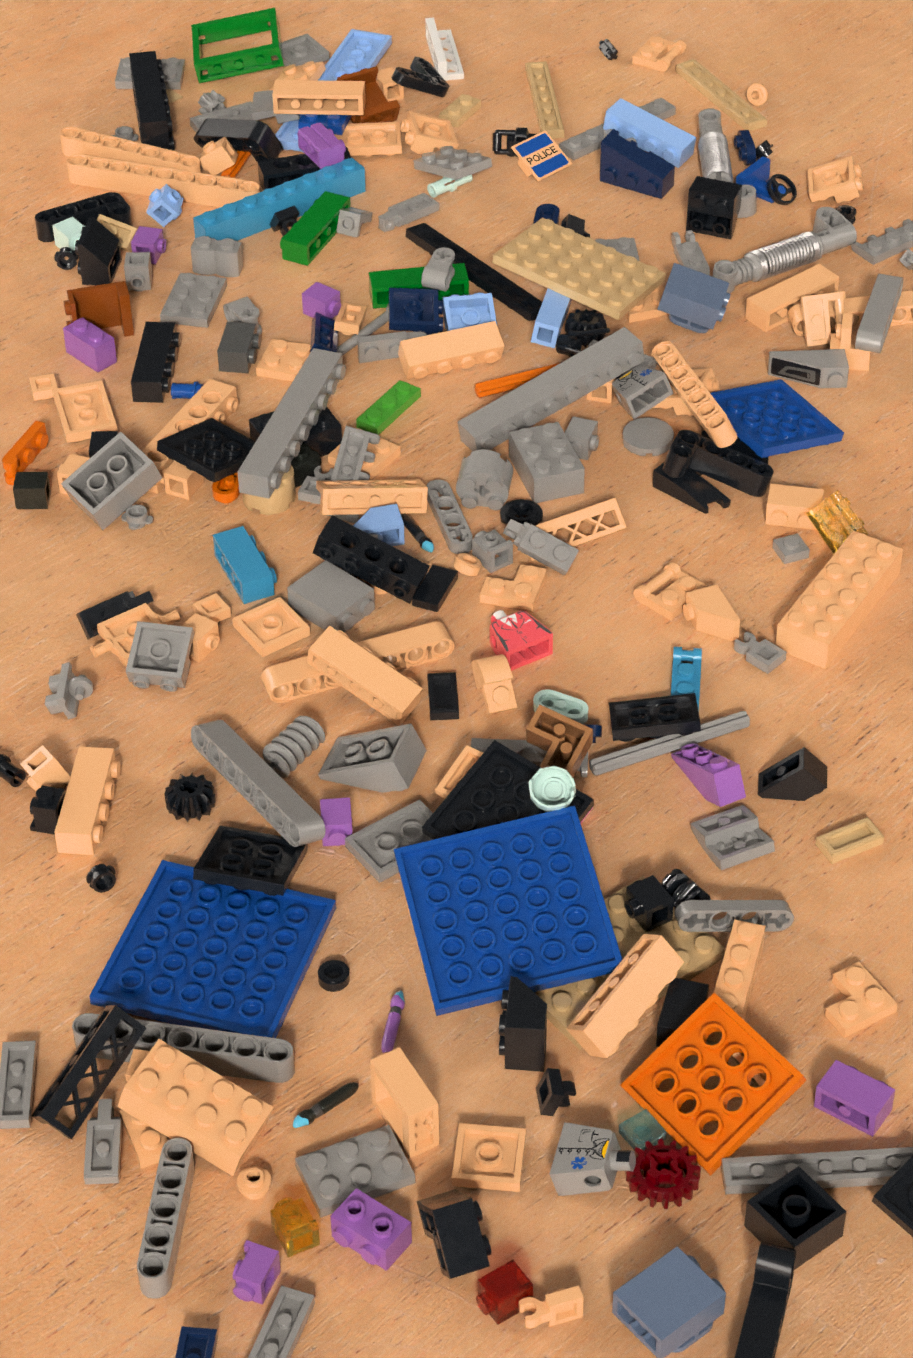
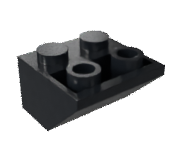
M697 176L689 189L686 231L692 230L695 233L732 239L741 206L742 185Z
M89 217L86 226L82 227L80 239L75 243V254L79 255L78 274L81 275L82 285L96 286L113 282L122 261L120 240L95 218Z
M510 976L509 989H503L502 1009L507 1010H503L499 1019V1055L505 1056V1069L544 1072L547 1042V1004L518 977Z

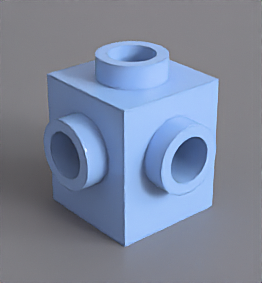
M167 184L160 190L158 188L155 189L148 198L150 203L146 213L163 227L171 220L177 219L182 212L181 206L184 198Z

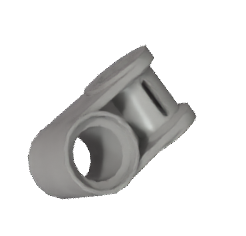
M442 247L433 252L430 261L423 270L422 287L441 291L448 290L450 282L455 275V269L452 267L455 253L452 249Z
M248 297L224 304L223 310L228 322L256 324L257 334H262V328L258 323L259 309Z

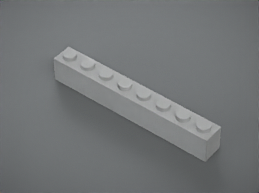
M623 327L459 420L457 423L461 441L471 451L480 449L491 450L508 440L509 432L533 426L644 362L643 342Z
M316 348L312 349L239 468V493L270 499L274 490L279 488L281 478L290 469L291 461L294 457L298 456L300 446L303 441H307L310 429L313 425L317 424L319 414L322 410L326 409L329 397L335 394L338 382L343 380L345 376L346 366L343 364L342 353Z

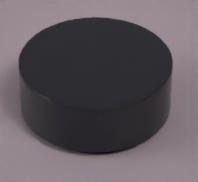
M330 960L323 963L318 969V983L324 990L331 992L340 991L347 987L350 982L349 968L342 961Z

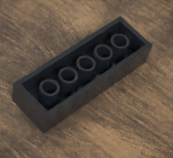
M156 51L129 53L133 95L141 143L175 150L172 137V120L161 59H157Z

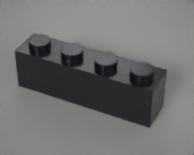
M175 322L145 323L131 379L133 402L163 403L165 393L170 392L169 377H173V362H177L176 347H180L181 335L176 332Z

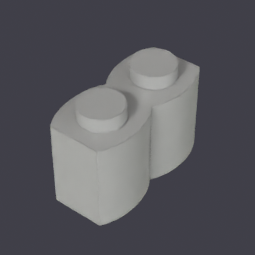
M208 236L194 239L191 246L193 272L202 275L217 274L223 277H238L243 268L241 242L230 238L216 240Z

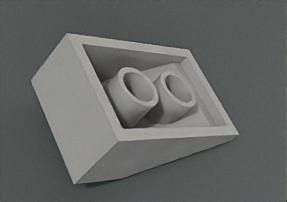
M412 724L337 737L318 776L321 780L382 793L403 791L409 788L427 750Z

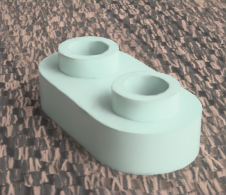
M549 689L541 690L534 695V712H536L540 704L581 724H585L588 720V705L581 699Z

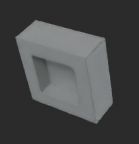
M798 533L773 540V549L784 564L809 558L810 549Z

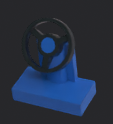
M764 156L736 176V184L755 187L756 197L770 203L776 202L780 205H789L797 196L796 187L787 176L775 174L769 179L771 159ZM775 178L784 180L790 188H786L785 185L778 183ZM792 193L790 201L781 200L787 194Z

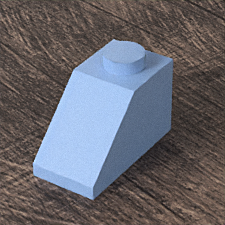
M397 504L370 508L353 525L368 534H377L379 540L391 546L405 544L404 523Z

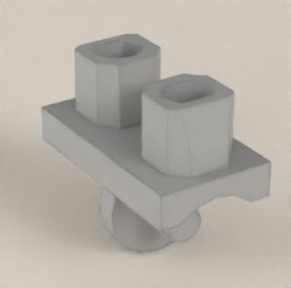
M70 662L62 664L60 674L49 677L48 684L53 694L46 696L45 706L52 715L64 712L68 719L76 717L79 700L89 697L94 687L93 683L85 675L77 677L72 673Z

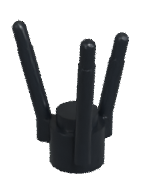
M610 328L582 331L569 330L568 335L561 334L557 338L556 351L559 354L572 357L581 352L582 342L578 339L579 336L609 333Z

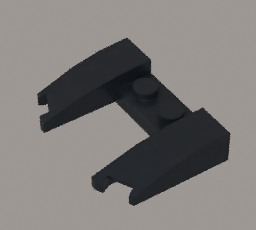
M705 430L701 433L702 436L711 439ZM737 437L733 444L728 446L768 464V457L761 458L756 455L739 437ZM664 462L653 470L654 488L704 514L708 513L709 508L707 504L716 502L723 509L730 506L731 500L702 478V474L688 469L684 477L673 478L663 471Z

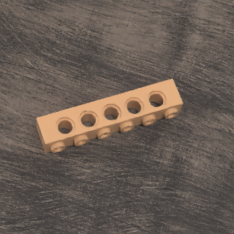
M209 379L142 450L154 462L162 476V479L148 491L158 494L165 487L164 472L174 461L157 451V441L210 418L224 424L225 420L238 408L239 400L235 386Z

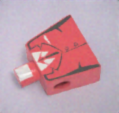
M499 610L492 615L490 645L496 655L503 654L506 657L511 671L553 654V633L526 611H519L508 616L503 610Z

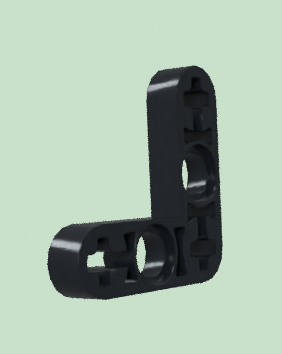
M414 57L410 65L411 70L396 67L391 77L394 82L401 86L439 97H445L450 87L437 70L427 60L420 57Z

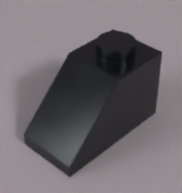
M805 747L759 773L758 795L761 798L805 801L814 795L820 794L827 788V766Z

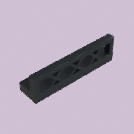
M105 1006L31 1116L40 1123L49 1124L68 1139H72L146 1030V1027L118 1006ZM122 1020L135 1030L128 1041L116 1043L115 1028ZM108 1038H109V1039H110V1045H105V1046H104V1044L106 1043V1041H107ZM124 1046V1047L122 1048V1050L120 1051V1053L118 1054V1049H117V1047ZM111 1049L113 1063L109 1069L98 1071L96 1056L101 1050ZM90 1065H91V1071H92V1072L86 1073V1071L88 1070V1068H89ZM105 1074L101 1081H99V1075ZM92 1076L94 1083L93 1093L90 1097L79 1099L77 1084L81 1078ZM72 1093L73 1100L67 1101ZM86 1102L83 1108L81 1109L80 1103ZM74 1104L76 1118L70 1127L67 1128L57 1121L55 1117L63 1106Z

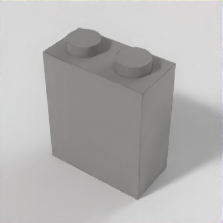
M326 560L287 587L289 606L297 614L324 630L330 625L336 630L345 632L375 610L374 588Z

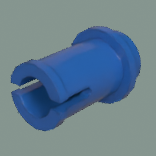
M195 381L193 384L172 383V399H191L203 384H199L198 381Z

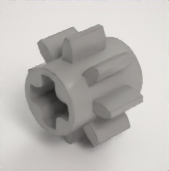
M214 90L211 93H203L198 101L201 106L198 111L201 114L224 109L226 107L222 102L225 101V98Z

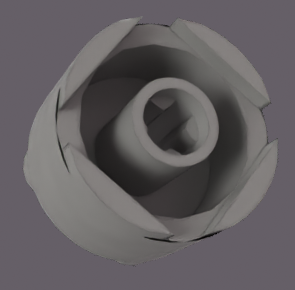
M486 449L472 451L470 456L462 459L456 483V492L464 507L472 509L476 506L489 507L492 510H500L503 507V504L508 499L513 476V466L508 459L505 462L500 458L501 454Z

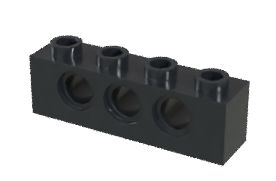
M346 147L344 159H350L352 157ZM306 154L258 161L259 182L263 191L281 185L286 181L302 177L305 174L321 170Z
M333 515L320 533L313 550V554L321 557L323 560L344 569L348 573L409 604L429 569V565Z

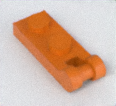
M36 420L2 458V465L6 470L4 477L7 484L14 485L16 473L23 472L34 461L41 450L47 446L48 435L46 434L44 422Z

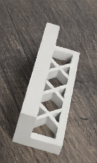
M425 18L426 40L434 68L445 81L464 79L463 68L451 29L437 30L434 18Z

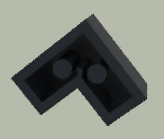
M454 1189L416 1201L425 1235L434 1241L443 1275L452 1279L490 1267L487 1256L491 1255V1247L487 1236L481 1234L479 1222L483 1218L480 1206L476 1200L473 1201L471 1197Z

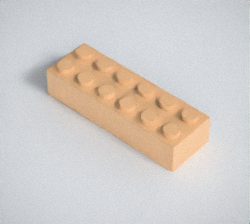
M853 530L778 623L776 646L785 650L788 655L827 669L899 576L903 549Z

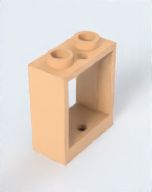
M401 1048L381 1053L376 1058L370 1060L372 1102L387 1125L390 1126L393 1134L409 1158L438 1146V1102Z

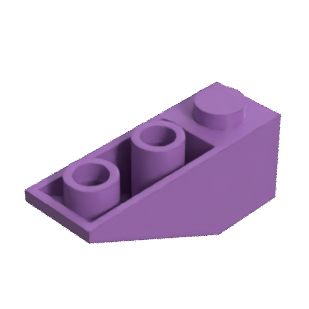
M696 743L686 744L681 747V750L671 753L672 759L707 801L722 807L746 797L738 763Z

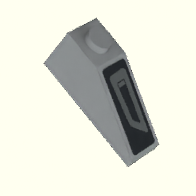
M845 349L769 351L768 375L818 388H847L849 365Z

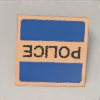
M546 130L511 146V149L519 157V167L527 177L532 174L538 182L572 165V162Z

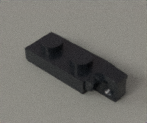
M127 591L77 613L76 616L88 640L99 635L97 632L98 623L144 603L149 604L154 600L150 591L136 597L133 591Z

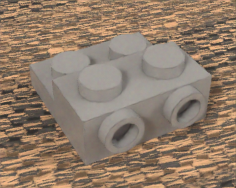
M137 621L126 667L129 682H132L135 687L142 689L149 688L150 684L160 685L161 689L169 692H175L177 687L185 688L190 668L189 655L194 637L193 627Z

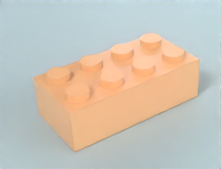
M161 1039L157 1040L124 1086L118 1104L120 1109L170 1139H186L192 1145L193 1153L232 1176L266 1127L274 1108Z

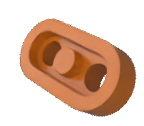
M238 472L213 483L212 493L216 501L227 504L238 498L240 495Z

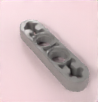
M444 480L430 481L427 484V501L449 550L455 554L470 552L472 550V533L450 485ZM441 507H450L451 509H449V510H441V509H439V508H441ZM449 523H457V524H459V525H458V526H452V527H451V526H448L447 524H449Z
M688 900L680 903L676 907L674 914L680 929L686 932H731L734 919L766 926L765 932H777L787 929L794 921V915L788 903L783 900ZM727 912L725 917L719 920L713 919L716 914ZM756 912L754 917L747 920L742 919L745 914Z

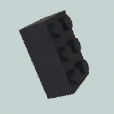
M328 407L321 411L317 424L313 425L310 429L307 441L302 443H306L313 451H317L320 457L328 455L342 441L341 424ZM274 412L249 419L250 439L257 441Z

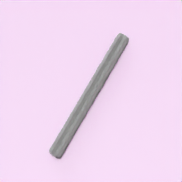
M746 711L730 714L700 724L701 731L693 732L689 735H665L661 738H655L593 758L589 761V767L593 775L598 776L679 750L686 744H697L747 728L750 725V718Z

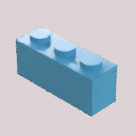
M244 526L213 535L215 557L243 604L275 595L274 583H277L275 571L272 567H268L263 551H258L253 535H248Z

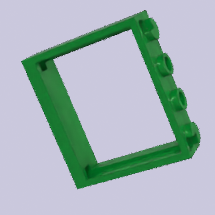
M275 8L191 25L193 60L199 83L284 66L280 25ZM271 30L272 44L202 58V44ZM277 55L278 60L272 61L271 56ZM207 70L208 74L203 75L202 71Z

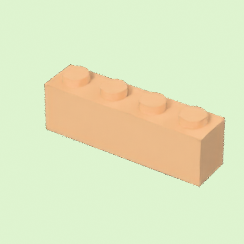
M275 80L272 93L274 114L364 115L366 102L365 81Z
M817 264L747 298L745 319L762 331L767 332L789 321L788 311L792 306L801 303V296L837 292L839 276L821 264Z
M496 321L400 341L398 356L406 379H420L429 374H443L456 368L462 367L466 369L484 362L494 363L501 359L504 344Z
M329 625L309 648L307 659L309 665L399 726L420 703L422 688L414 679L406 678L397 672L392 664L381 661L367 647L359 646L341 630H336Z
M79 746L55 829L58 853L94 855L97 843L102 842V823L108 820V801L114 798V779H118L120 775V761L115 760L114 749Z
M734 919L714 993L745 1020L763 953L766 926ZM713 1032L708 1036L707 1040L720 1042L722 1033Z
M643 934L566 1028L567 1031L590 1056L608 1058V1056L618 1050L620 1041L625 1035L638 1025L639 1018L645 1010L655 1004L659 997L658 994L666 984L676 978L677 971L684 961L662 935Z

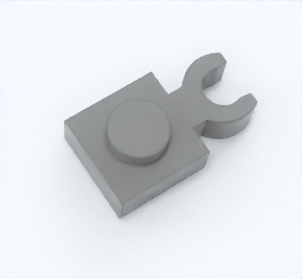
M317 466L314 469V477L307 476L298 490V500L320 504L321 494L316 489V481H330L334 469L331 468L328 473L322 474L321 466Z
M745 632L743 642L738 639L734 642V650L736 652L746 654L747 662L767 674L786 660L787 652L766 639H763L761 642L756 641V637L752 633Z

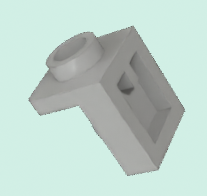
M353 207L340 209L337 233L359 237L362 223L371 222L373 212Z

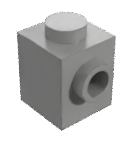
M126 252L124 271L128 290H151L152 266L150 252Z
M573 416L565 431V435L578 458L588 460L592 451H596L599 445V436L597 435L598 421Z

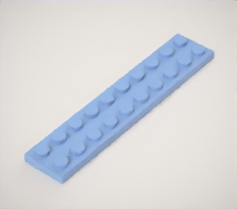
M351 29L325 65L326 70L319 80L337 81V77L343 74H351L364 68L375 67L392 44V36ZM300 119L283 123L275 134L282 144L283 150L303 152L298 147V122Z

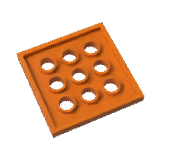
M713 993L620 1086L681 1147H689L688 1154L696 1155L697 1163L711 1176L721 1166L722 1158H729L807 1080L716 993ZM711 1033H722L719 1043L715 1045H708L706 1043ZM737 1052L744 1054L741 1064L737 1066L728 1065L731 1055ZM688 1056H698V1062L693 1068H683V1062ZM756 1074H766L767 1078L762 1086L752 1087L750 1085L751 1079ZM719 1076L720 1083L715 1089H705V1082L709 1077ZM667 1078L674 1079L675 1083L670 1091H659V1086L663 1080ZM734 1097L742 1098L743 1102L738 1110H727V1103L730 1099ZM689 1099L696 1100V1107L692 1112L687 1114L681 1113V1106L685 1101ZM709 1121H717V1131L711 1135H704V1125Z

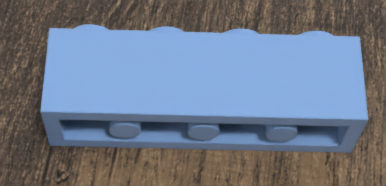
M622 98L613 104L605 114L604 130L615 129L619 132V136L624 139L634 137L636 143H638L637 147L648 153L650 151L677 168L682 166L693 155L696 142L695 136Z

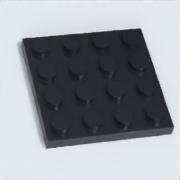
M494 740L422 826L423 834L434 840L546 813V811L537 808L530 799L529 780L541 767ZM576 789L575 797L568 807L575 806L581 822L594 806V799Z

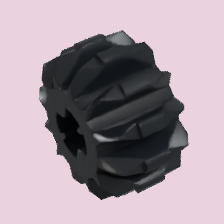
M576 310L575 313L569 314L565 323L566 335H568L569 330L582 331L607 328L603 314H597L596 310ZM605 333L579 336L578 339L581 340L582 345L586 348L592 340L598 342L605 337Z
M192 772L190 776L185 777L180 774L179 780L170 779L169 787L165 788L166 808L170 814L175 816L176 820L184 817L187 823L191 818H196L200 821L202 815H210L211 808L215 807L214 786L211 781L206 780L204 775L195 777Z
M673 869L662 879L661 885L674 899L673 906L675 908L680 903L688 900H710V896L680 869Z

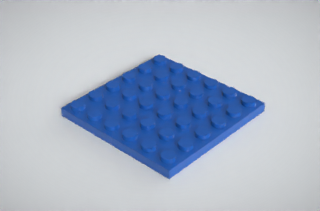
M575 806L394 849L436 1016L502 1000L503 989H509L510 976L518 977L533 992L610 974L622 961Z
M162 860L89 996L90 1003L104 1008L108 1005H116L128 1014L169 1024L276 1038L336 910V900L287 889L283 896H270L260 891L238 890L232 886L221 884L210 885L204 881L193 879L194 867Z

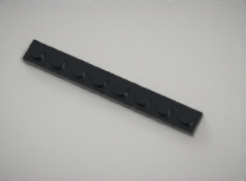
M426 223L406 229V238L431 255L438 248L452 249L455 253L452 264L464 263L468 279L487 293H492V297L520 314L524 319L528 321L536 320L542 301Z

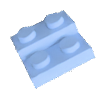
M479 292L473 295L443 297L445 329L450 331L496 321L492 293L484 294Z

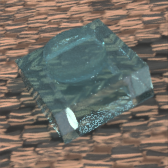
M647 1109L619 1124L620 1135L633 1149L638 1147L645 1150L646 1141L656 1146L659 1139L666 1140V1130Z

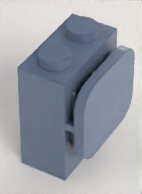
M674 263L657 310L668 313L670 321L675 325L697 333H706L709 329L713 330L716 321L721 322L731 295L727 293L729 282Z
M677 1246L613 1292L612 1313L657 1358H665L671 1352L684 1351L712 1329L713 1321L724 1314L726 1292L718 1280L711 1279L700 1268L699 1263L694 1257L686 1255Z

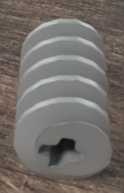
M308 716L296 717L293 723L289 724L271 743L265 746L263 749L264 761L281 778L288 777L290 771H294L299 764L304 762L306 757L311 755L312 751L318 749L319 743H324L325 733L323 728L313 718Z

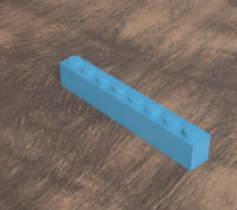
M353 158L344 159L342 162L326 166L321 170L286 181L281 185L265 189L252 196H246L241 200L225 204L223 207L204 212L199 216L193 217L195 238L208 236L216 240L230 238L238 241L271 228L270 222L274 213L295 205L299 212L298 217L303 216L304 212L325 191L346 197H353L366 192L365 168Z

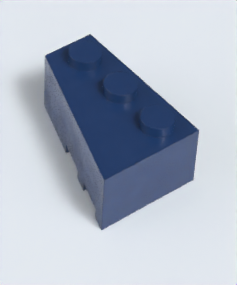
M613 129L601 141L600 181L662 199L674 186L675 166L651 151L649 153L637 147L638 143L633 140L627 141L619 136L617 130Z

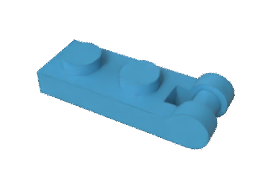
M674 646L671 696L695 693L699 712L702 648L682 650V647ZM681 661L693 662V664L681 663Z

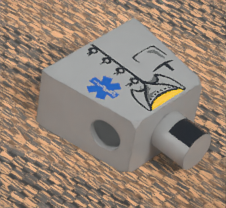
M642 365L619 375L612 383L618 402L633 419H636L665 400V398L674 394L664 372Z
M564 1123L550 1170V1177L558 1196L609 1191L613 1188L617 1171H634L636 1165L635 1152L633 1150H621L616 1135L611 1130Z

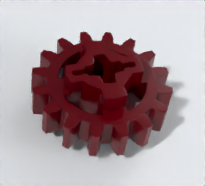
M659 1139L656 1146L646 1141L645 1150L636 1147L634 1149L636 1156L634 1171H626L629 1191H638L637 1200L640 1202L646 1198L650 1199V1207L652 1208L657 1202H661L663 1208L668 1209L669 1202H674L675 1205L680 1207L682 1206V1197L691 1200L693 1198V1190L699 1189L701 1167L697 1166L696 1155L688 1156L689 1147L684 1146L678 1149L676 1148L677 1143L675 1140L669 1146L664 1145L663 1139ZM641 1170L644 1171V1177H645V1179L643 1178V1176H642V1174H641ZM683 1170L686 1175L685 1178L682 1176Z

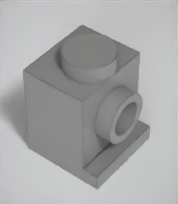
M495 529L489 532L480 531L472 539V555L477 557L481 561L482 566L492 573L513 563V542L511 540L506 541Z

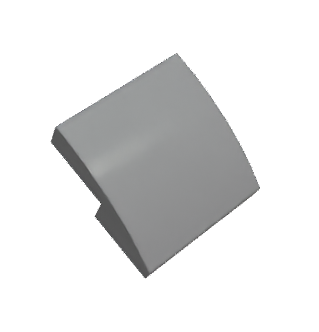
M273 90L254 92L251 112L254 121L276 116L278 124L300 119V114H274Z
M744 805L690 823L698 842L720 870L775 851L774 841L759 828L758 817Z

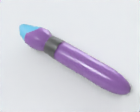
M402 991L396 992L390 1002L391 1009L381 1044L382 1053L392 1051L395 1044L402 1010L405 1006L404 993Z

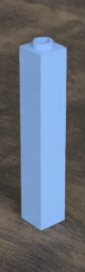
M549 288L547 289L535 321L531 338L532 343L555 349L557 338L560 335L572 302L571 298Z

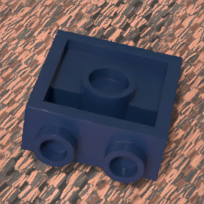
M389 288V330L421 331L427 335L443 332V317H439L443 312V300H438V290Z

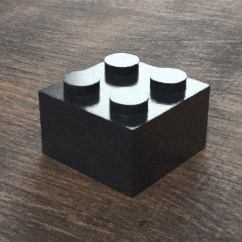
M798 1166L747 1201L744 1226L760 1242L797 1250L795 1270L843 1236L847 1211Z

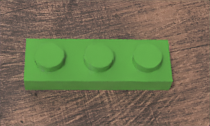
M399 380L356 419L357 428L379 435L421 397V388Z

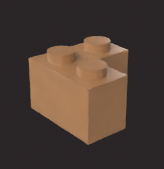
M539 704L526 728V738L528 743L547 751L539 767L557 766L566 769L574 778L593 743V729Z

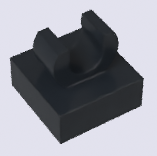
M295 205L274 213L270 222L274 232L280 230L284 236L289 231L287 227L292 228L293 224L297 223L296 219L299 212Z
M547 1068L536 1087L540 1114L553 1116L558 1107L570 1106L569 1095H576L575 1083L572 1081H562L560 1069Z

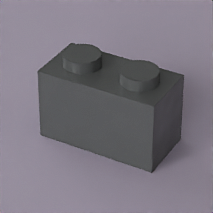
M226 323L217 350L220 372L249 373L251 364L256 362V349H260L261 335L257 334L256 324Z

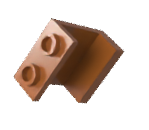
M377 66L364 68L358 72L343 74L337 77V81H365L366 102L364 115H352L350 120L353 124L397 121L400 105L397 99L388 102L376 82L379 70Z
M125 281L66 290L68 300L63 301L66 316L70 315V321H66V325L84 318L100 329L121 326L124 337L134 335L130 295Z

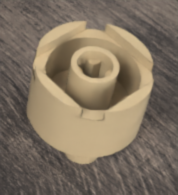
M292 465L288 473H284L279 488L274 490L270 499L242 493L244 505L251 511H253L252 508L260 510V514L273 515L286 511L289 508V504L292 501L294 502L296 498L294 469Z

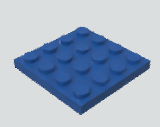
M782 379L710 393L726 413L737 433V437L761 458L842 441L844 432Z

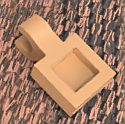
M579 1285L568 1289L559 1288L545 1295V1301H539L533 1297L521 1299L519 1301V1312H534L532 1315L525 1316L526 1328H535L544 1322H548L550 1327L582 1318L584 1297Z

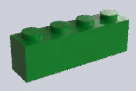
M325 191L316 199L314 204L304 212L297 223H294L287 234L281 238L282 258L308 266L336 235L340 209L350 208V197Z
M464 263L452 264V267L455 269V275L447 291L438 290V300H443V297L451 295H469V279ZM425 267L369 272V293L373 309L387 307L389 303V288L431 289L422 287L421 284Z

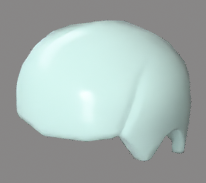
M557 766L540 768L529 780L530 799L537 808L546 812L566 808L570 805L576 794L574 778L566 769Z

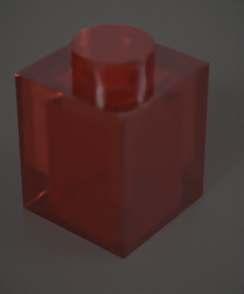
M514 1260L478 1279L476 1302L482 1313L485 1315L489 1314L497 1325L519 1313V1301L521 1299L533 1297V1283Z

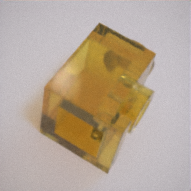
M292 1198L281 1199L276 1203L274 1209L270 1210L272 1228L288 1258L320 1245L318 1223L316 1219H313L302 1198L294 1201Z

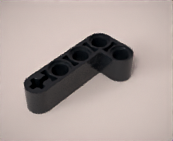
M207 118L194 136V141L202 148L210 141L215 143L221 138L226 137L235 151L250 152L257 162L275 159L283 149L282 144L271 128L261 121Z
M108 192L41 211L35 215L38 240L42 242L55 241L52 225L70 217H74L82 225L86 226L89 217L97 220L101 214L132 226L130 206L119 193Z
M690 430L678 432L663 465V471L670 477L682 478L688 469H692L754 497H761L765 494L774 472L770 465L730 447L719 448L711 439Z
M765 1242L760 1243L754 1282L735 1358H775L791 1291L797 1250Z

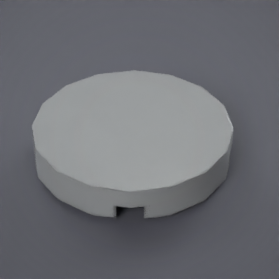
M638 418L630 421L624 427L622 433L623 444L630 452L639 456H646V453H653L652 456H658L670 449L674 439V432L668 423L660 419Z

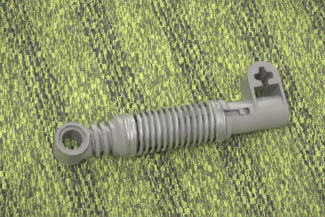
M713 108L704 109L698 115L700 135L698 147L702 177L733 183L728 142L722 131L721 113ZM742 185L741 206L738 218L751 217L757 211L756 189L751 185Z
M821 207L816 211L813 231L750 251L742 259L735 261L720 260L714 264L712 277L729 282L727 293H731L734 291L735 286L748 281H762L816 262L822 255L850 246L856 242L857 233L852 223L836 209Z

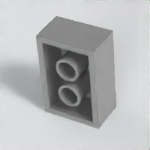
M559 422L546 423L509 432V458L533 502L540 503L584 493L585 468Z
M119 432L63 481L61 485L70 499L104 530L126 511L128 507L159 482L162 476L154 462L122 432Z

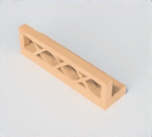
M420 479L316 481V489L321 494L320 513L322 515L365 514L370 508L397 504L400 514L426 513L428 487Z
M616 498L535 525L552 536H555L556 532L560 530L570 533L567 544L573 547L627 528ZM612 512L617 526L610 528L600 523L603 515ZM588 522L594 525L590 535L586 536L577 531L580 523ZM527 555L529 562L536 561Z

